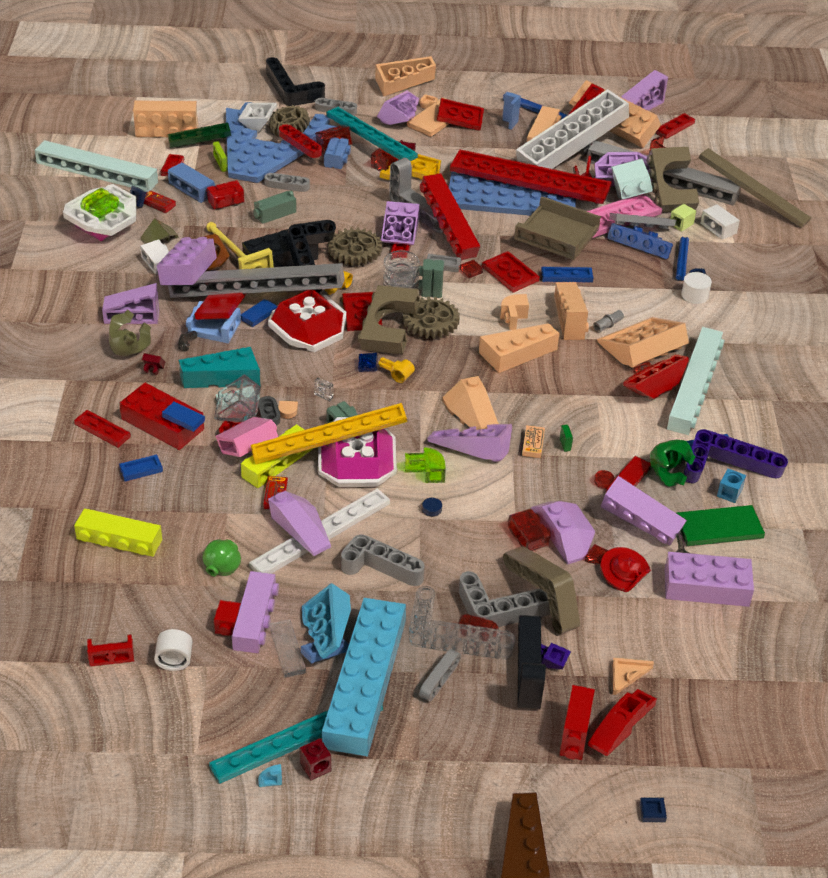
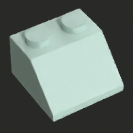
M643 159L611 167L618 198L626 199L653 191L650 176Z

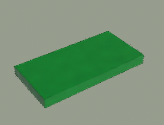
M753 505L676 512V514L687 520L681 529L686 546L763 539L765 536Z

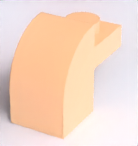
M527 294L509 295L502 300L500 319H505L509 330L517 329L518 319L528 318L529 302Z

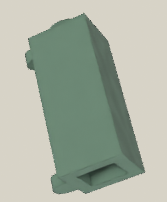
M292 190L254 202V217L262 224L297 212L296 198Z

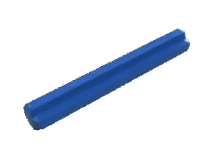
M688 237L680 238L676 279L678 281H684L686 276Z

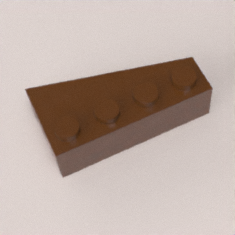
M536 792L513 793L501 878H550Z

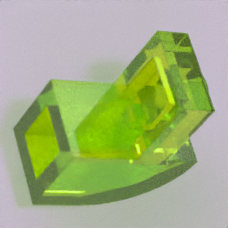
M424 447L423 453H405V473L424 472L425 483H445V459L439 451Z

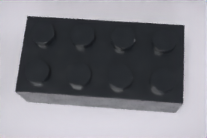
M288 229L242 242L243 253L246 255L269 248L272 251L273 267L294 266L286 242ZM311 244L309 247L313 259L317 260L318 244Z

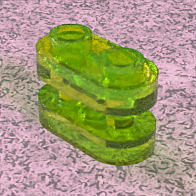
M99 188L85 196L81 201L80 207L100 219L117 209L119 198L104 188Z

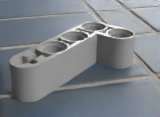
M359 534L353 537L341 553V570L347 575L358 573L363 565H366L411 586H419L424 581L425 565L422 560L367 535Z

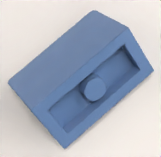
M506 92L504 95L502 120L509 122L508 129L512 130L519 121L521 95Z

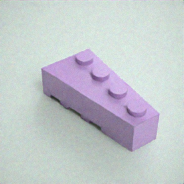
M619 476L606 492L601 504V508L651 534L660 542L669 545L672 544L687 521Z

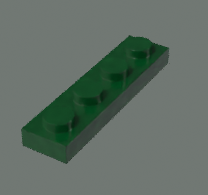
M227 122L168 134L170 148L181 147L183 145L231 136V131Z

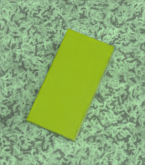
M219 141L213 142V155L221 171L226 172L228 171L227 157Z

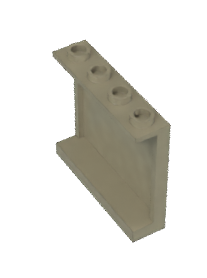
M541 196L539 207L524 224L518 222L515 225L514 239L575 260L598 232L601 216Z

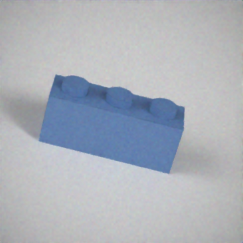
M183 162L168 169L169 184L200 203L207 200V187L215 186L213 180Z

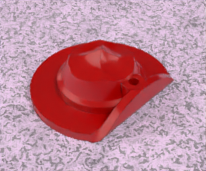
M616 547L608 550L600 562V570L604 579L612 587L623 592L631 591L651 572L647 561L641 554L625 547Z

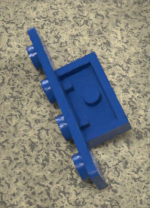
M612 223L607 236L610 240L665 259L669 258L673 243L662 240L661 237H658V233L652 231L646 233L643 231V228L638 226L627 228Z

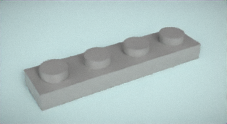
M610 213L609 219L614 220L615 224L624 225L625 222H630L629 225L639 226L640 223H644L645 227H654L655 224L659 225V228L668 229L669 226H675L676 220L670 218Z

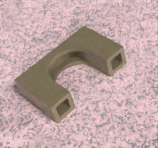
M688 146L652 148L649 155H647V164L650 166L649 176L653 182L652 192L655 193L654 202L662 208V212H671L682 204L696 210L699 205L697 189H674L663 178V172L666 170L684 169L689 166L691 157Z
M377 286L376 292L372 294V303L367 309V317L363 320V329L358 334V342L362 350L403 355L407 344L405 329L383 327L378 323L382 317L394 312L417 314L421 302L419 289Z

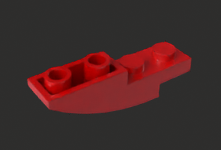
M639 689L632 694L627 692L600 723L589 740L588 746L608 756L631 735L632 727L656 705L657 698Z

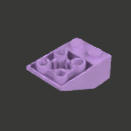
M387 201L381 241L384 243L414 245L419 223V204Z

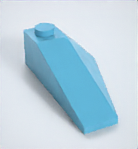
M332 583L302 605V621L308 627V633L313 637L314 645L323 659L340 647L351 612L350 595Z

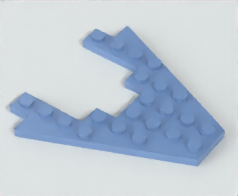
M245 102L240 110L226 108V123H229L231 136L227 137L228 177L259 183L266 174L275 173L305 153L284 139L280 144L255 139L257 137V130L247 128L238 119L247 104L252 103ZM315 114L303 134L321 144L339 131L338 126L328 125L330 118L326 115Z

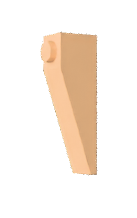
M479 376L461 379L443 396L442 400L448 411L452 415L458 416L463 425L467 424L469 427L476 426V429L479 430L486 429L487 425L499 424Z

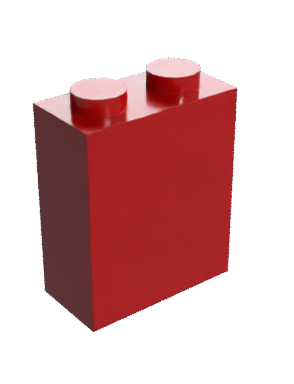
M572 685L559 756L582 760L595 689Z

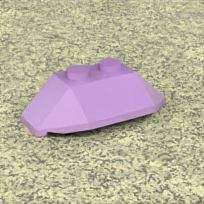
M607 152L594 164L595 178L610 181L611 186H615L612 166L638 159H643L648 173L650 166L647 164V157L639 152Z
M551 501L531 507L532 512L567 565L586 559L595 530L577 504Z

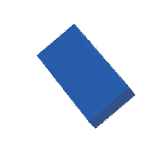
M263 299L242 313L241 320L254 327L269 317L272 311L277 308V305Z
M173 402L162 412L163 418L192 432L205 422L204 415L176 402Z
M157 454L119 464L125 482L163 472V467Z

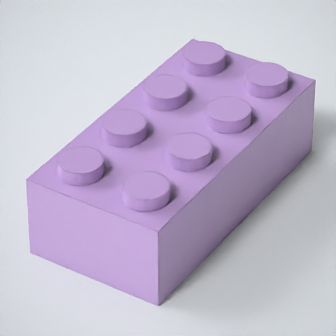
M190 237L182 238L157 265L160 285H194L217 258L214 240L207 239V237H199L197 239H191Z
M668 552L665 564L666 599L750 607L754 592L751 559Z

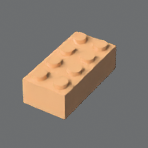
M134 101L133 115L136 137H168V134L198 128L197 101Z

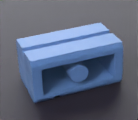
M330 138L324 154L325 167L342 169L344 163L347 164L348 155L351 153L348 139Z

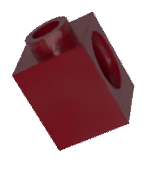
M321 738L300 747V764L310 781L331 772V754Z

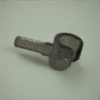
M676 533L678 550L676 552L690 553L684 548L681 533Z

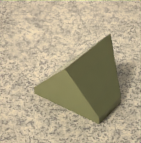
M154 218L142 234L141 240L146 244L156 240L170 241V236H173L175 239L179 237L170 226Z

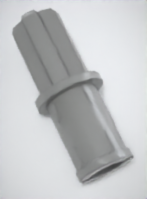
M621 310L610 315L606 314L601 320L593 323V328L597 333H600L608 327H613L614 323L624 318V314Z

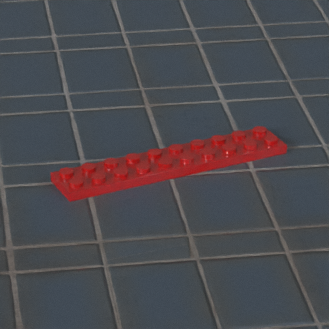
M459 149L450 165V171L458 174L462 173L472 177L499 181L504 184L508 183L518 187L545 191L550 194L554 193L596 204H604L611 188L610 181Z

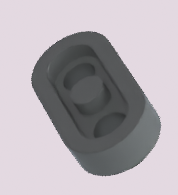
M271 396L260 398L258 400L260 418L271 419L277 426L280 423V411L276 399Z

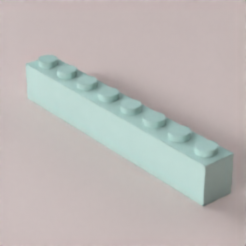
M45 140L35 149L36 162L38 164L127 187L136 186L146 192L152 190L158 183L156 168Z
M702 327L671 410L667 430L689 435L691 428L695 429L697 423L695 416L699 417L702 406L699 405L704 403L706 396L704 394H707L713 377V372L711 371L715 372L717 361L724 346L725 340L722 339V331Z

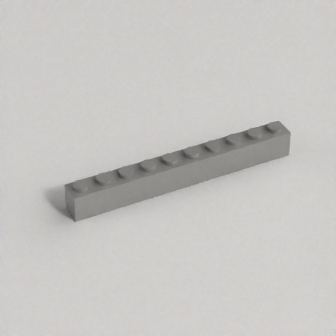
M595 140L588 149L587 160L588 156H591V164H595L607 152L634 151ZM689 167L669 169L663 172L665 182L675 189H697L699 196L733 206L740 196L741 187L727 178Z
M338 263L205 271L194 285H168L170 298L230 293L244 294L342 288L345 278L343 264Z

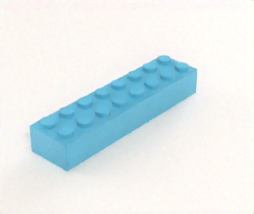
M363 598L322 729V741L328 750L368 757L406 623V604Z

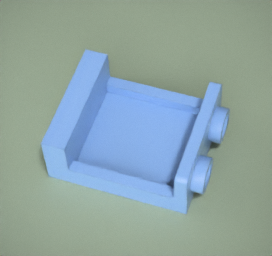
M199 301L198 305L193 308L191 316L186 320L188 335L229 344L241 323L240 308H236L229 319L197 320L194 313L203 303V301Z

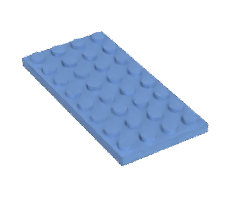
M451 172L449 189L460 209L531 216L539 207L541 196L576 207V198Z

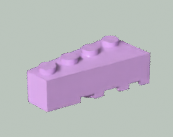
M654 70L622 95L621 98L649 111L664 103L668 76Z

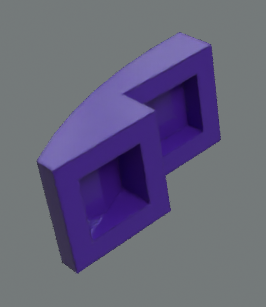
M551 643L549 647L541 644V664H545L546 668L563 670L571 651L554 643Z

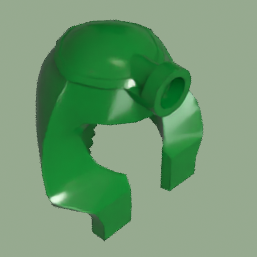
M675 439L659 443L650 452V464L657 476L667 487L678 484L684 486L687 477L683 473H669L667 471L680 465L683 457L688 464H693L695 459L692 448L685 440Z

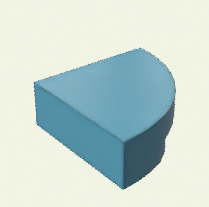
M281 764L268 767L260 773L258 777L259 787L282 785Z

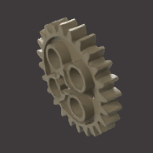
M352 227L350 230L344 228V232L338 230V234L335 233L333 240L328 242V252H330V256H333L334 260L338 259V263L344 261V265L351 263V266L354 263H357L358 266H360V263L367 265V261L373 263V259L377 260V256H381L382 241H380V237H377L376 233L372 234L371 230L366 232L365 228L363 230H360L359 227L356 230Z
M428 296L427 300L421 297L417 314L403 313L404 327H408V331L413 330V335L419 333V337L425 335L426 339L429 336H432L433 339H435V336L442 338V334L449 336V332L454 333V329L458 328L460 321L458 308H455L454 304L450 305V301L443 302V298L437 300V297L431 299Z

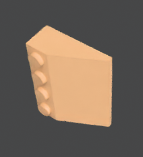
M655 317L648 318L597 339V342L620 363L629 365L632 368L640 366L642 362L653 361L654 357L667 355L671 350H679L683 345L689 343L685 323Z

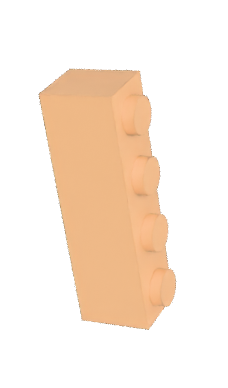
M542 106L527 136V142L561 120L559 115L560 109Z

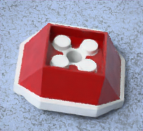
M306 290L280 302L277 308L272 311L268 320V326L289 345L307 348L308 351L316 352L343 339L346 311L326 294L321 295L315 290Z

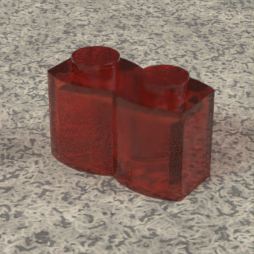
M532 509L509 515L508 528L513 536L518 539L520 546H524L531 551L548 546L551 537L550 530L541 523L539 515Z

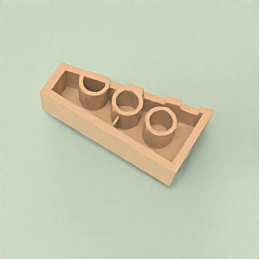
M431 56L376 64L375 79L384 97L434 80L436 64Z
M556 282L554 298L563 340H584L585 332H588L589 325L587 322L588 310L576 282Z
M548 323L480 336L479 354L498 373H501L557 350L559 332Z

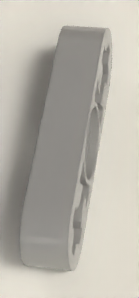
M327 98L315 100V109L317 111L327 112L333 108L340 107L353 116L357 114L356 103Z
M268 173L264 176L265 185L270 188L300 192L310 189V180L306 177Z
M449 649L423 683L419 693L420 697L428 701L434 699L458 666L461 653L453 649Z

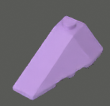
M406 90L385 101L377 117L381 119L382 123L387 125L409 121L415 116L419 98Z
M512 424L487 425L486 429L479 430L474 426L462 432L459 429L434 431L428 437V442L482 459H491L494 462L501 461L509 452Z
M283 491L268 499L272 519L313 556L331 548L316 507L309 501L288 491Z

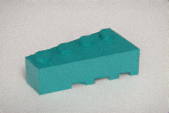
M251 347L179 360L180 378L184 388H208L209 385L226 387V384H237V387H245V384H254V387L261 386L260 369Z

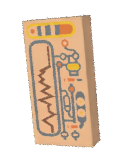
M526 425L522 456L541 458L544 427Z

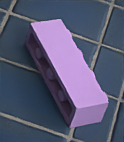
M250 571L232 634L233 650L259 653L260 646L265 644L266 632L264 631L265 628L270 626L269 612L274 610L275 599L273 597L277 596L279 591V583H276L275 574Z

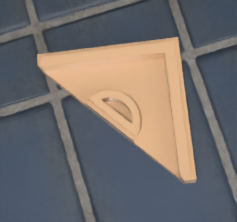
M613 658V695L618 694L653 669L654 661Z

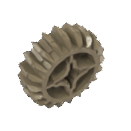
M294 105L276 109L269 119L270 130L275 136H279V126L291 125L303 133L310 123L307 110L303 107L300 108V106L295 107Z

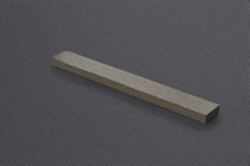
M708 148L700 154L699 159L800 228L810 221V216Z

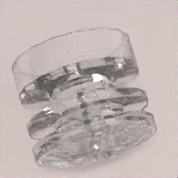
M405 250L389 253L384 258L383 285L418 289L420 267L418 257L414 253Z

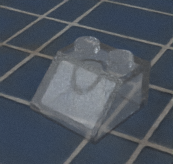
M244 374L218 392L214 419L244 422L254 417L258 412L261 386Z

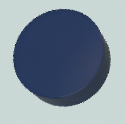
M434 497L425 499L422 504L423 513L431 517L438 516L442 512V502Z

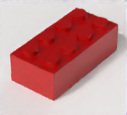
M146 382L119 402L122 420L178 450H181L204 430V423L192 432L163 418L162 412L173 402L202 415L203 412Z

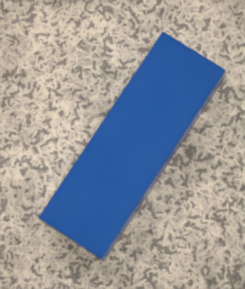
M541 267L542 282L593 283L591 267Z

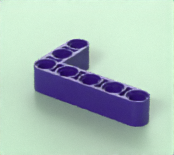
M701 429L697 431L691 447L695 459L693 464L686 462L683 474L687 477L686 482H698L707 457L777 479L782 477L787 467L788 459L783 454L713 431Z

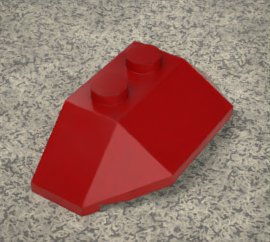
M675 354L625 379L623 386L641 396L649 397V399L658 398L660 394L672 390L673 387L680 383L689 358Z

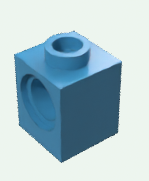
M727 469L720 482L717 497L736 503L743 490L746 475Z

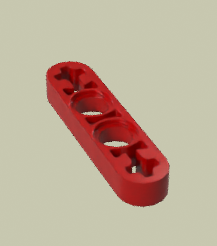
M284 124L279 126V136L311 158H318L322 155L320 144L291 125Z

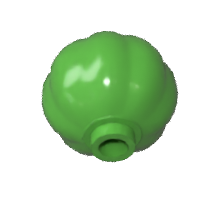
M217 539L211 541L206 546L202 559L206 565L207 573L211 576H228L238 569L241 563V554L238 551V546L233 541Z

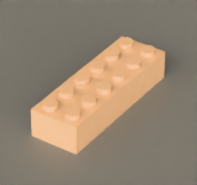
M586 80L570 100L569 105L571 109L574 108L592 84L591 82ZM625 100L629 103V118L609 131L644 148L661 126L656 114Z

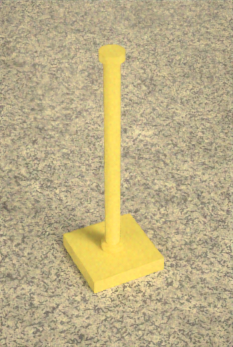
M209 222L206 225V229L209 232L218 235L222 242L239 257V269L273 267L272 251L269 248L246 255L217 228L214 222Z

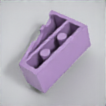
M157 283L105 296L102 309L104 324H110L113 315L123 314L127 309L134 314L131 322L127 324H143L144 322L146 324H158L159 302Z

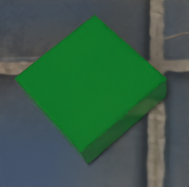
M568 424L561 425L560 442L564 452L571 451L573 436Z

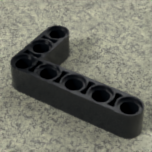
M275 57L266 59V75L285 105L308 104L315 102L318 98H325V83L317 81L294 85L279 59Z
M321 220L293 224L289 227L286 242L294 266L315 265L309 245L333 240L336 230L335 222L332 220ZM314 289L318 293H322V289Z
M519 615L517 707L540 709L546 675V665L541 664V616Z

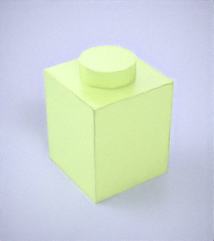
M682 204L671 211L670 219L676 220L673 227L682 232L692 226L695 221L696 210Z

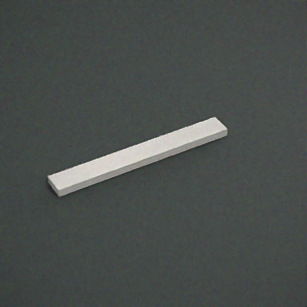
M377 488L323 519L321 522L328 539L330 540L388 506L390 499ZM292 537L249 562V566L254 572L272 574L309 551Z

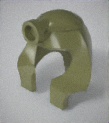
M128 309L123 314L113 315L110 321L109 344L114 354L119 356L139 353L151 343V327L145 322L139 330L140 337L138 340L136 335L128 331V329L118 330L122 325L130 323L133 319L134 314Z

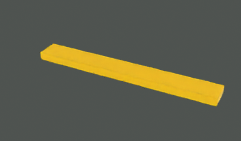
M399 403L252 444L251 449L255 464H259L408 421L403 405Z

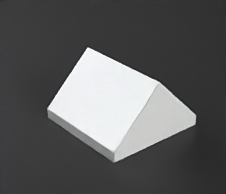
M248 103L238 118L239 122L251 130H257L258 133L269 120L277 103Z

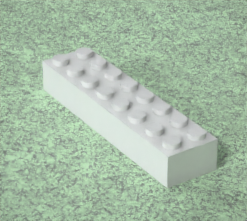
M607 89L516 149L517 162L553 169L629 118V103Z

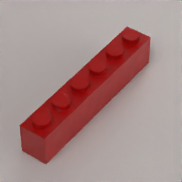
M442 174L423 176L420 191L424 194L427 204L430 205L434 217H436L440 228L446 235V240L450 243L453 253L460 257L461 260L477 257L480 244Z

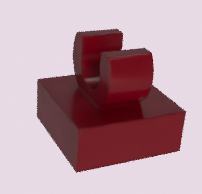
M143 353L142 361L145 363L143 368L145 373H148L151 367H154V375L159 373V368L164 369L165 361L161 356Z

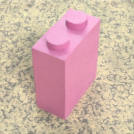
M252 417L217 435L216 439L222 454L242 457L252 451V444L277 438V426L271 419Z

